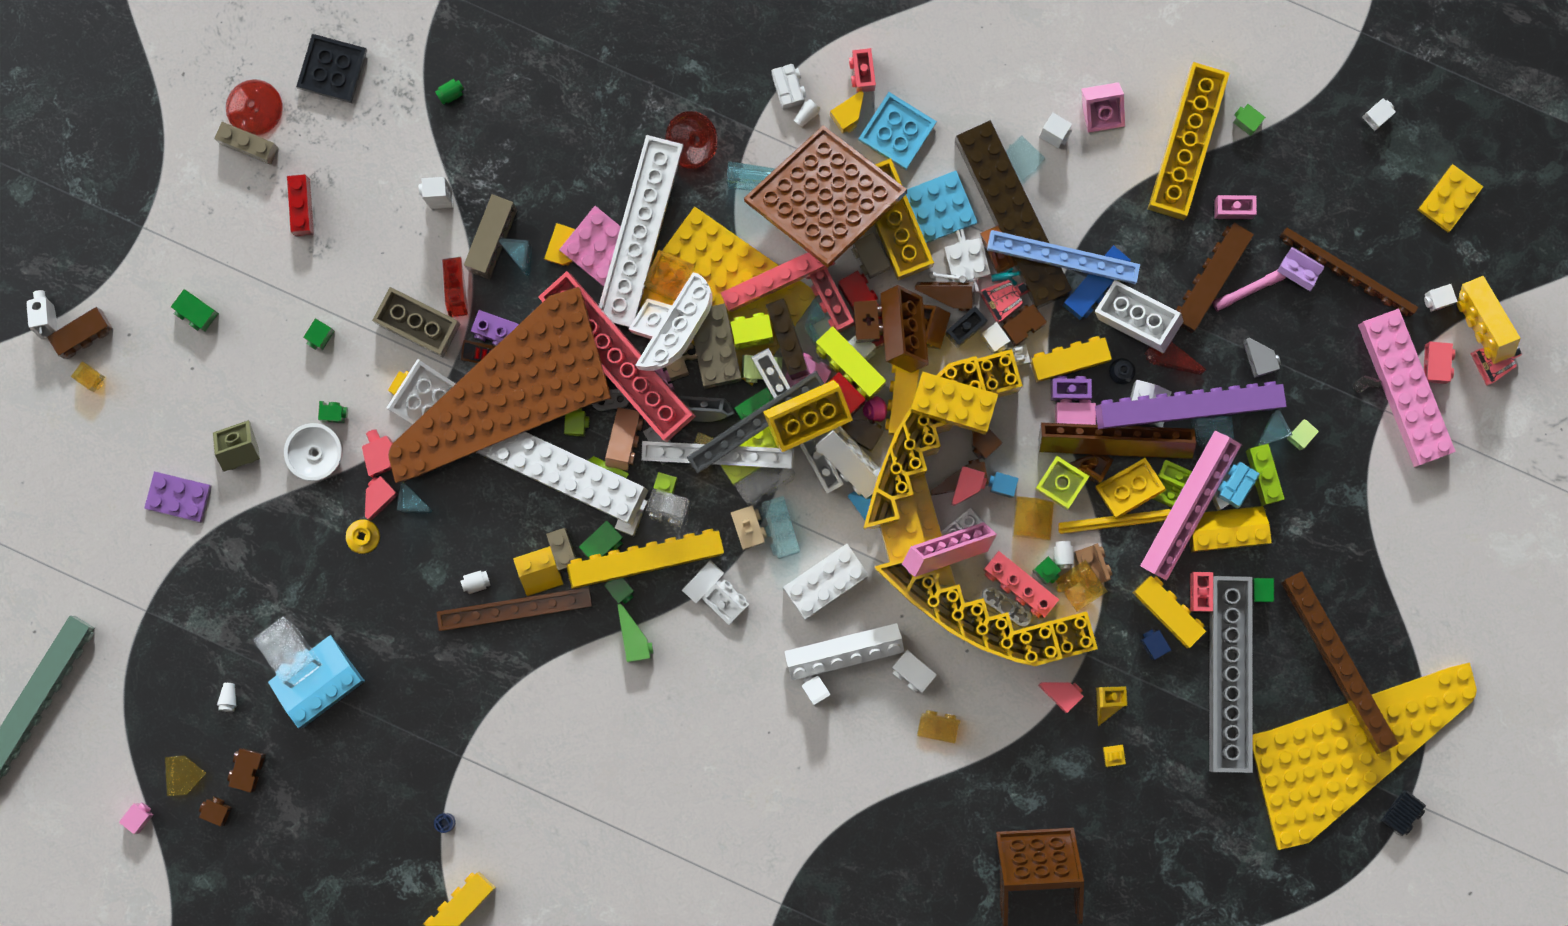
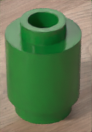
M453 78L438 87L439 89L435 93L442 104H449L463 95L462 91L464 88L459 80L455 82Z

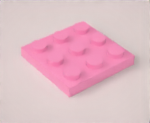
M594 206L559 251L604 286L621 226L598 207Z

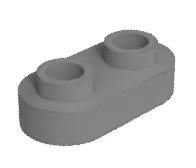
M619 389L609 390L612 399L605 400L603 405L598 403L592 404L598 411L615 410L618 407L625 408L628 406L629 401ZM619 396L624 397V401L621 403L617 401Z

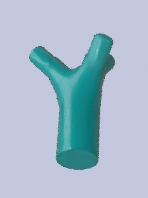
M1010 268L1004 273L991 274L992 282L1010 280L1012 284L1016 285L1017 282L1012 277L1020 275V272H1012L1014 269Z

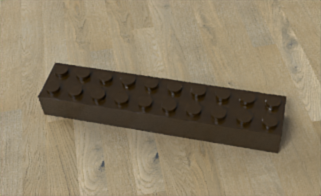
M991 120L956 135L955 143L995 226H998L1002 233L1049 243ZM1012 256L1014 266L1017 272H1020L1019 277L1026 285L1030 300L1037 309L1072 292V288L1061 267Z

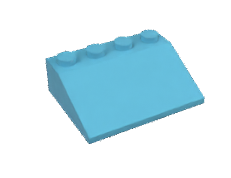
M330 635L268 683L298 728H304L360 686L365 680Z

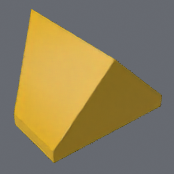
M1126 686L1096 688L1098 726L1122 707L1127 706Z

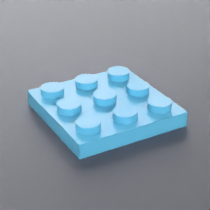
M888 92L858 140L887 159L891 158L892 162L907 170L937 121Z
M957 171L907 189L906 196L926 243L977 224L976 217Z

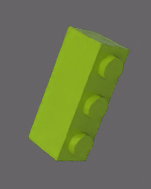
M1269 444L1248 449L1246 454L1250 468L1260 474L1255 485L1261 506L1284 500Z

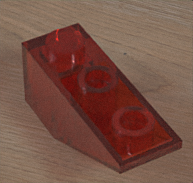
M462 258L442 259L445 305L448 315L450 317L468 315Z

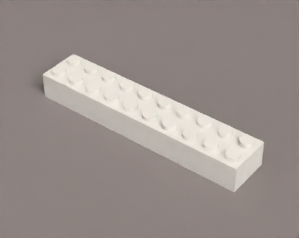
M527 432L476 452L630 525L633 524L648 493L645 487Z

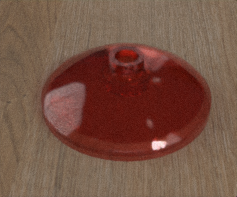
M257 79L247 80L238 84L230 92L226 101V114L232 126L254 135H262L272 130L278 124L283 112V103L278 91L271 84ZM253 101L254 105L249 107V103Z
M686 111L676 115L670 121L665 134V140L684 145L679 165L682 167H702L715 155L718 145L717 132L711 120L702 113Z

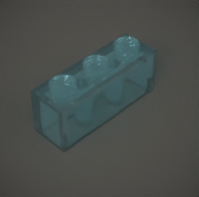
M784 496L762 502V507L759 510L762 519L766 518L768 526H765L767 536L772 537L774 543L770 545L773 556L777 555L778 559L800 553Z

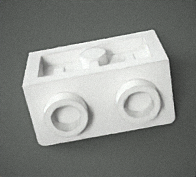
M723 578L718 580L702 597L728 625L749 605L746 598L742 594H738L733 589L731 583Z

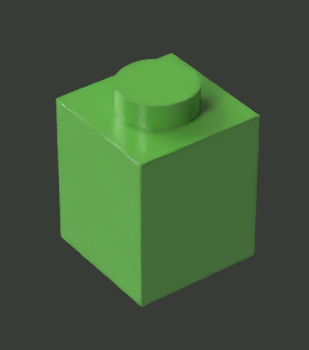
M1247 104L1244 108L1240 106L1234 114L1236 119L1233 123L1251 136L1266 117Z

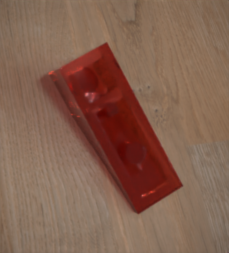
M1170 342L1164 353L1152 347H1149L1144 353L1147 356L1146 359L1153 365L1157 364L1162 367L1198 375L1203 374L1206 370L1173 342Z

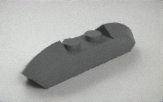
M678 396L696 416L691 421L713 422L734 414L730 402L726 399Z

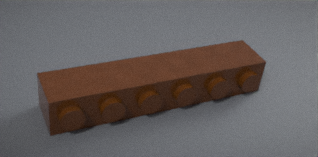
M1233 223L1231 227L1227 226L1222 233L1224 237L1222 242L1216 243L1212 249L1214 255L1211 259L1207 258L1202 266L1204 268L1201 275L1198 273L1192 283L1195 286L1192 291L1187 290L1182 298L1185 300L1182 307L1178 305L1176 311L1181 313L1184 321L1180 327L1190 333L1196 330L1254 234L1236 223Z

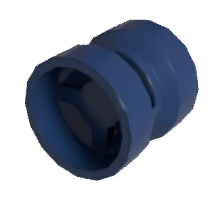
M450 813L439 814L434 820L435 829L441 833L452 831L456 825L455 817Z

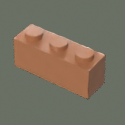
M617 408L605 457V466L628 471L629 464L634 463L635 453L632 452L633 448L638 446L639 436L636 435L638 430L641 431L643 419H640L638 411Z

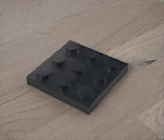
M312 34L296 85L297 89L352 103L367 48Z

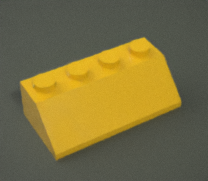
M1263 506L1204 512L1189 539L1191 552L1272 543L1270 526Z

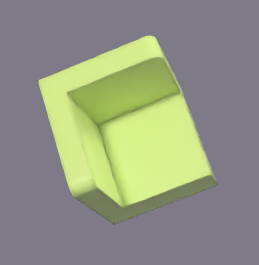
M1304 419L1288 434L1286 439L1299 450H1302L1319 431Z

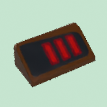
M463 340L461 360L479 363L496 346Z

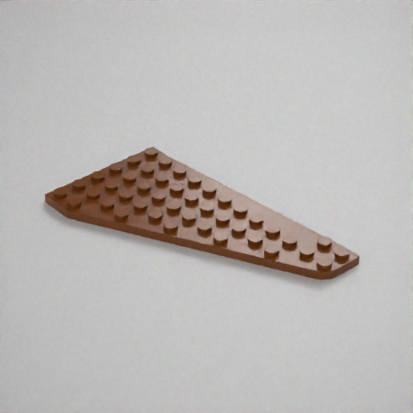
M580 287L550 295L391 445L388 457L395 483L426 474L438 467L588 405L612 399Z

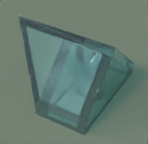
M1276 410L1272 413L1256 446L1272 444L1293 435L1281 411Z
M403 482L400 485L397 506L399 512L431 513L433 511L406 483Z

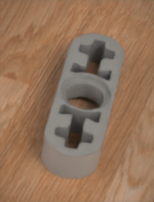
M988 587L982 592V598H984L985 603L1000 614L1006 613L1001 609V604L1004 601L1012 604V609L1008 612L1009 616L1015 611L1016 607L1019 608L1016 611L1021 615L1025 613V618L1028 619L1027 622L1022 621L1020 623L1018 616L1014 615L1013 618L1010 616V620L1016 625L1024 627L1031 622V613L998 589ZM994 591V597L997 599L1000 596L1003 597L997 607L994 605L996 603L995 600H987L986 592Z

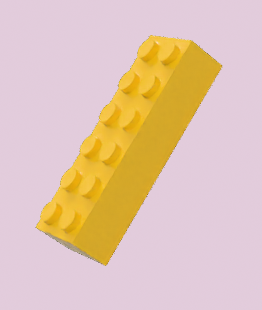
M891 158L875 164L901 184ZM905 195L875 223L898 281L932 268L934 265L911 205Z

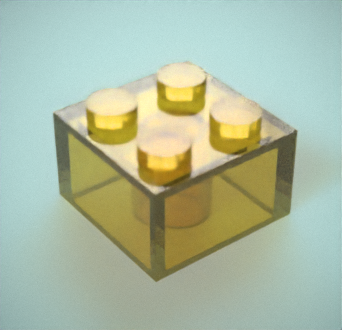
M659 250L643 284L644 288L675 301L694 272L695 266Z

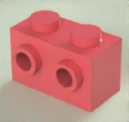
M871 48L852 50V57L849 58L850 69L854 70V76H851L852 87H856V93L861 90L863 92L875 91L876 82Z

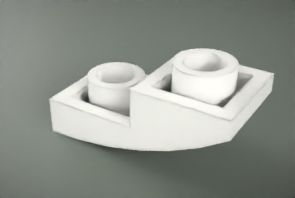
M971 507L942 530L941 534L944 536L983 523V521Z
M709 560L682 591L697 603L720 579L724 572Z

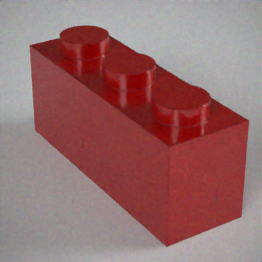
M306 174L287 176L291 233L294 236L314 235L310 178Z

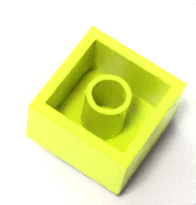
M756 313L753 314L752 318L746 319L745 316H740L731 321L736 350L773 343L769 314Z
M1056 456L1035 490L1068 510L1089 476Z

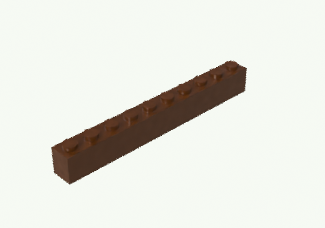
M1301 571L1281 582L1376 754L1383 753L1398 745L1399 743L1303 572Z

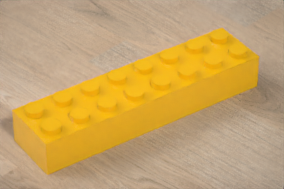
M1193 62L1189 68L1147 210L1181 220L1187 217L1226 88L1229 72Z

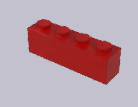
M858 270L838 281V286L853 312L854 302L878 300L874 290L870 291L866 285L869 283L864 273L860 274ZM867 317L864 322L867 323V326H870L873 321H870V317ZM878 317L879 324L883 326L882 317ZM884 332L883 336H880L879 341L872 342L876 349L885 345L883 339Z

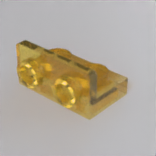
M926 710V713H921L917 736L955 743L960 720H956L955 715L945 714V717L937 716V712Z

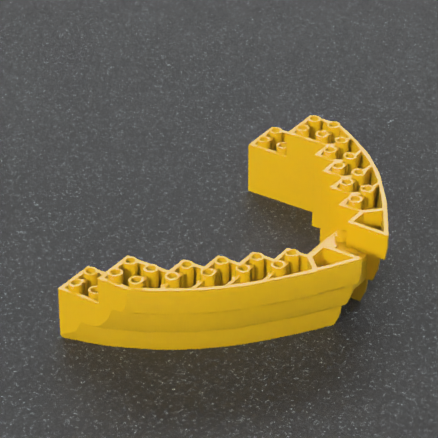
M1012 349L981 358L974 356L949 363L936 375L996 393L998 398L1018 393L1022 388ZM910 407L895 432L884 459L863 527L865 530L880 528L889 563L875 566V570L910 603L948 632L981 650L1011 661L1038 666L1098 649L1087 611L1013 631L1008 612L989 617L984 598L967 603L964 602L960 585L955 584L950 565L916 577L910 574L902 565L911 546L942 536L925 477L927 467L924 457L938 453L941 447L938 434L950 431L953 426L952 424L910 412Z

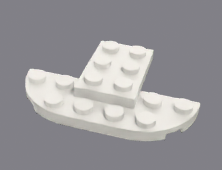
M693 272L673 305L647 298L629 327V331L632 334L651 339L636 363V367L639 370H658L682 357V354L690 345L712 306V291L702 276Z

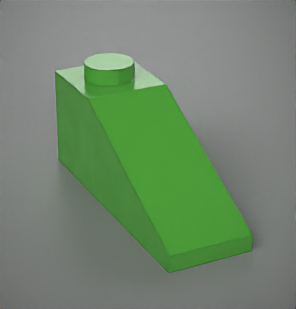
M618 604L627 662L651 659L650 654H654L652 642L648 643V639L622 604Z

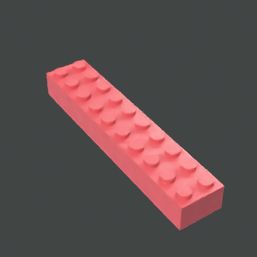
M566 271L538 296L539 299L543 302L550 295L577 287L581 288L604 373L662 440L668 442L696 416L655 370L644 371L636 367L641 353L577 280Z

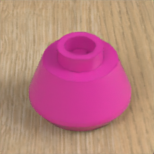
M874 396L865 403L863 414L869 420L882 422L887 416V405L882 398Z

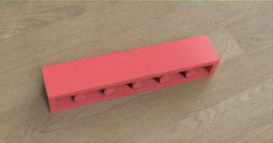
M807 252L721 292L727 309L733 312L827 267Z

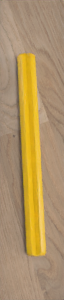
M1171 510L1125 514L1118 519H1115L1114 516L1060 522L1058 523V531L1060 534L1162 522L1166 520Z

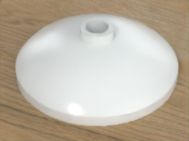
M309 423L296 428L289 435L284 446V459L290 471L297 477L308 481H317L330 476L339 466L342 457V446L338 436L327 426L318 423ZM318 450V456L314 457L313 451Z

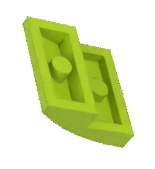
M1165 460L1158 477L1165 486L1166 491L1152 499L1173 507L1192 471Z

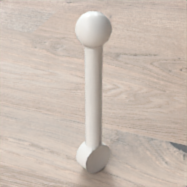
M934 271L929 273L931 279L937 277L959 280L962 283L967 281L966 275L952 276L936 274Z

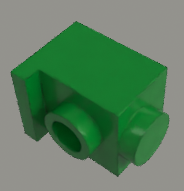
M319 401V421L345 423V418H348V407L340 406L339 402H329V405H327L324 401Z

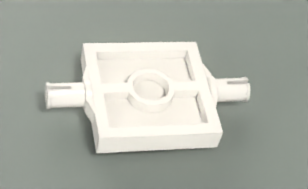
M964 229L960 230L962 237L959 230H957L959 242L944 247L952 276L966 275V282H974L977 293L979 292L977 280L991 275L982 238L966 240Z

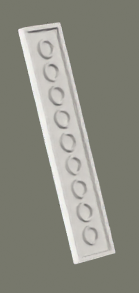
M646 135L599 307L614 324L630 327L637 316L684 147L683 144Z

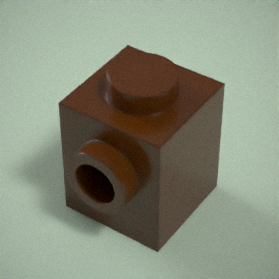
M217 797L207 799L206 802H202L199 808L201 813L199 818L218 826H225L233 807L225 805V801Z

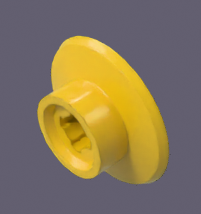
M357 520L346 531L348 547L359 554L373 551L380 540L379 529L369 520ZM359 533L366 534L364 540L358 539Z

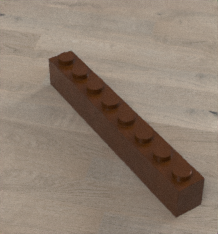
M1041 422L1038 437L1039 452L1193 458L1196 446L1195 429L1123 426L1098 429V425Z

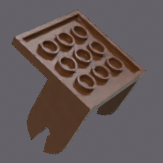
M1074 828L996 832L1000 860V909L1003 926H1008V891L1074 888L1077 924H1082L1084 878Z

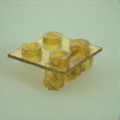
M1086 560L1056 580V590L1059 593L1063 592L1076 612L1108 592Z

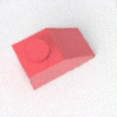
M963 466L951 505L956 506L978 494L980 489H984L987 478H984L985 472Z
M381 476L373 478L368 483L369 487L366 489L365 517L370 521L399 495Z
M1041 682L1038 685L1065 713H1068L1084 697L1081 694L1083 690L1076 683L1072 685L1070 682Z

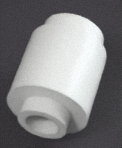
M1071 541L1055 542V564L1060 569H1070V565L1074 564Z
M480 570L464 575V580H461L464 592L468 591L469 594L484 590L487 586H490L486 571L481 572Z

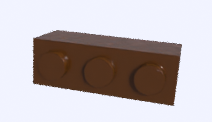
M95 307L50 334L47 338L58 356L68 359L76 355V351L91 346L93 344L92 341L97 338L106 337L113 328L103 311Z

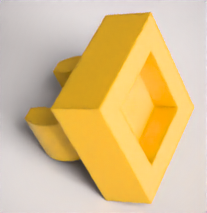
M1123 745L1103 747L1106 767L1126 764Z

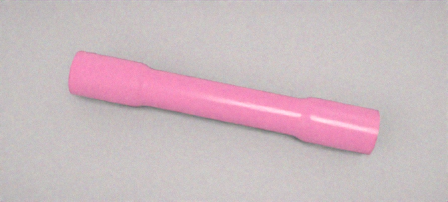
M1276 270L1262 279L1214 300L1212 304L1215 310L1219 311L1254 292L1285 279L1286 276Z

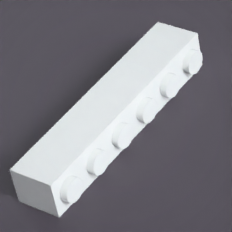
M895 623L784 652L791 680L793 681L904 653V647L898 625Z

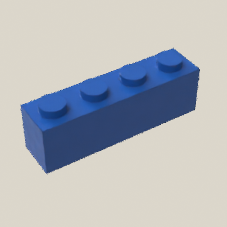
M1114 245L1105 254L1107 257L1131 261ZM1088 274L1062 306L1079 320L1083 316L1087 318L1093 311L1092 305L1095 302L1099 304L1105 296L1104 291L1111 287L1114 279Z

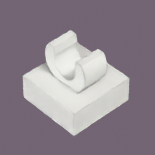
M1026 344L1007 348V350L1012 349L1017 366L1030 364Z

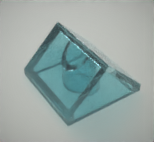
M501 238L499 243L522 272L528 276L530 274L532 246L529 241Z

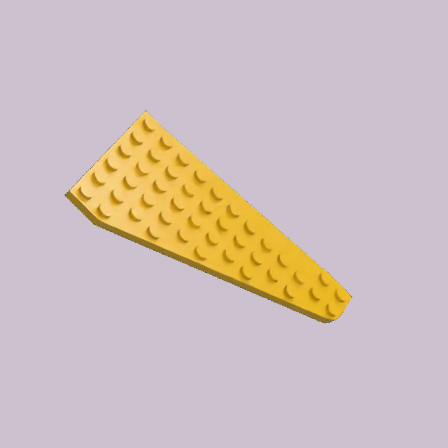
M1470 663L1448 667L1372 694L1374 701L1399 743L1380 754H1376L1348 703L1269 731L1253 734V757L1277 850L1311 842L1470 705L1477 692Z

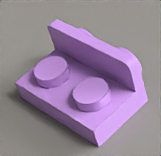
M1292 247L1283 259L1277 272L1311 291L1324 266Z

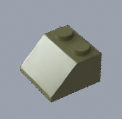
M249 420L213 432L214 453L223 472L260 459L259 447Z

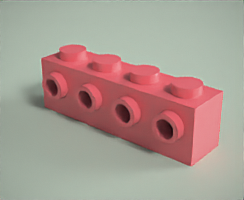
M823 269L806 277L807 280L811 279L813 283L811 289L815 297L819 295L822 300L819 305L823 313L828 312L831 318L828 320L830 326H833L839 333L854 326L855 322L828 269Z
M1000 551L995 554L983 569L986 572L984 575L989 580L999 582L1001 584L1000 588L1007 594L1011 592L1015 595V600L1022 606L1026 604L1030 607V612L1038 619L1040 616L1045 618L1059 601L1055 595Z

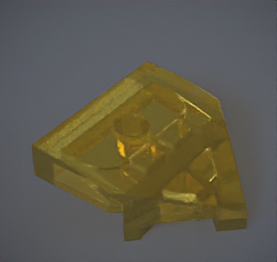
M186 756L165 757L167 796L187 795L206 773Z

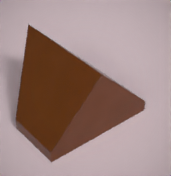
M1090 454L1069 464L1089 476L1088 479L1098 485L1102 482L1114 460L1107 455Z

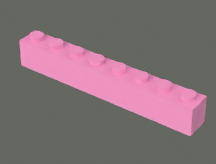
M1214 431L1141 563V567L1165 580L1168 579L1242 444Z

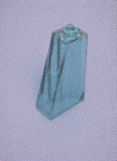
M728 161L727 188L752 191L775 168Z

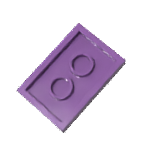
M154 471L144 509L202 523L211 485Z

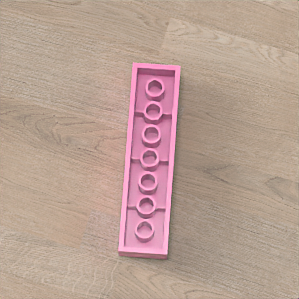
M1396 309L1360 323L1358 325L1413 466L1416 467L1456 452L1400 310Z

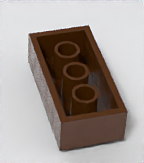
M899 285L880 293L886 362L910 373L929 365L923 297Z

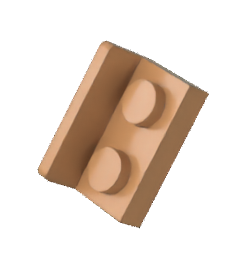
M1097 543L1074 552L1087 588L1111 580L1112 571L1109 564H1105L1103 558L1106 555L1102 546L1099 547Z

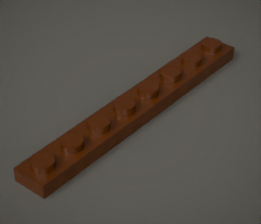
M1286 227L1281 233L1280 238L1283 239V243L1290 247L1298 248L1300 252L1316 259L1315 261L1324 267L1326 265L1331 268L1332 273L1340 277L1344 276L1353 286H1360L1365 289L1364 292L1368 295L1377 296L1384 305L1399 309L1401 315L1410 317L1418 309L1416 305Z
M590 587L438 611L436 613L439 631L593 606Z

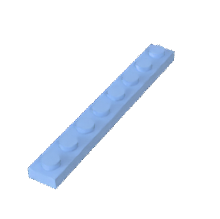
M994 230L990 232L987 246L988 251L1132 284L1137 283L1140 264Z

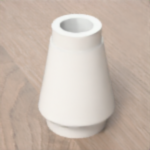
M810 99L807 102L804 101L794 121L803 127L819 114L818 111L821 108Z
M223 683L217 703L219 711L234 712V708L237 707L235 684Z

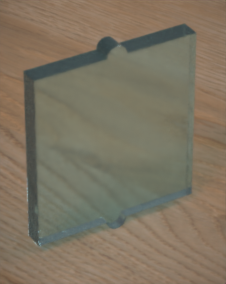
M1022 135L1012 145L1010 144L1006 150L1016 174L1022 180L1032 171L1035 172L1036 167L1045 159Z

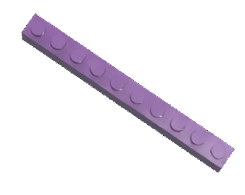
M1276 381L1264 383L1265 386L1258 387V383L1248 384L1246 385L1247 388L1240 389V385L1230 386L1228 387L1229 390L1222 391V387L1212 388L1210 389L1211 392L1205 393L1204 389L1194 390L1192 394L1187 395L1186 391L1176 392L1174 396L1169 397L1167 393L1158 394L1156 398L1151 399L1149 395L1139 396L1138 400L1131 401V397L1119 399L1120 402L1113 403L1112 399L1103 400L1100 405L1095 406L1098 429L1281 409L1286 407L1283 384L1276 385Z

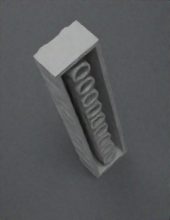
M1213 576V611L1209 613L1210 772L1253 773L1252 577Z

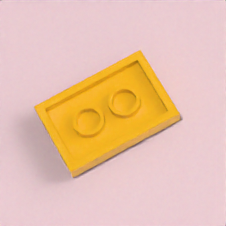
M1452 164L1419 207L1418 211L1445 231L1450 232L1483 186Z
M1146 458L1096 485V490L1115 519L1166 491L1165 486Z

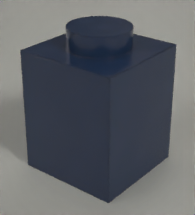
M1151 629L1144 633V638L1140 640L1152 660L1171 650L1160 630L1154 632Z

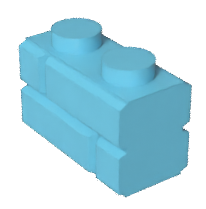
M1242 462L1231 466L1227 473L1230 477L1227 481L1223 480L1217 489L1220 491L1218 497L1235 508H1239L1260 475Z

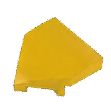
M556 223L544 258L546 261L563 266H568L573 262L559 249L575 229Z

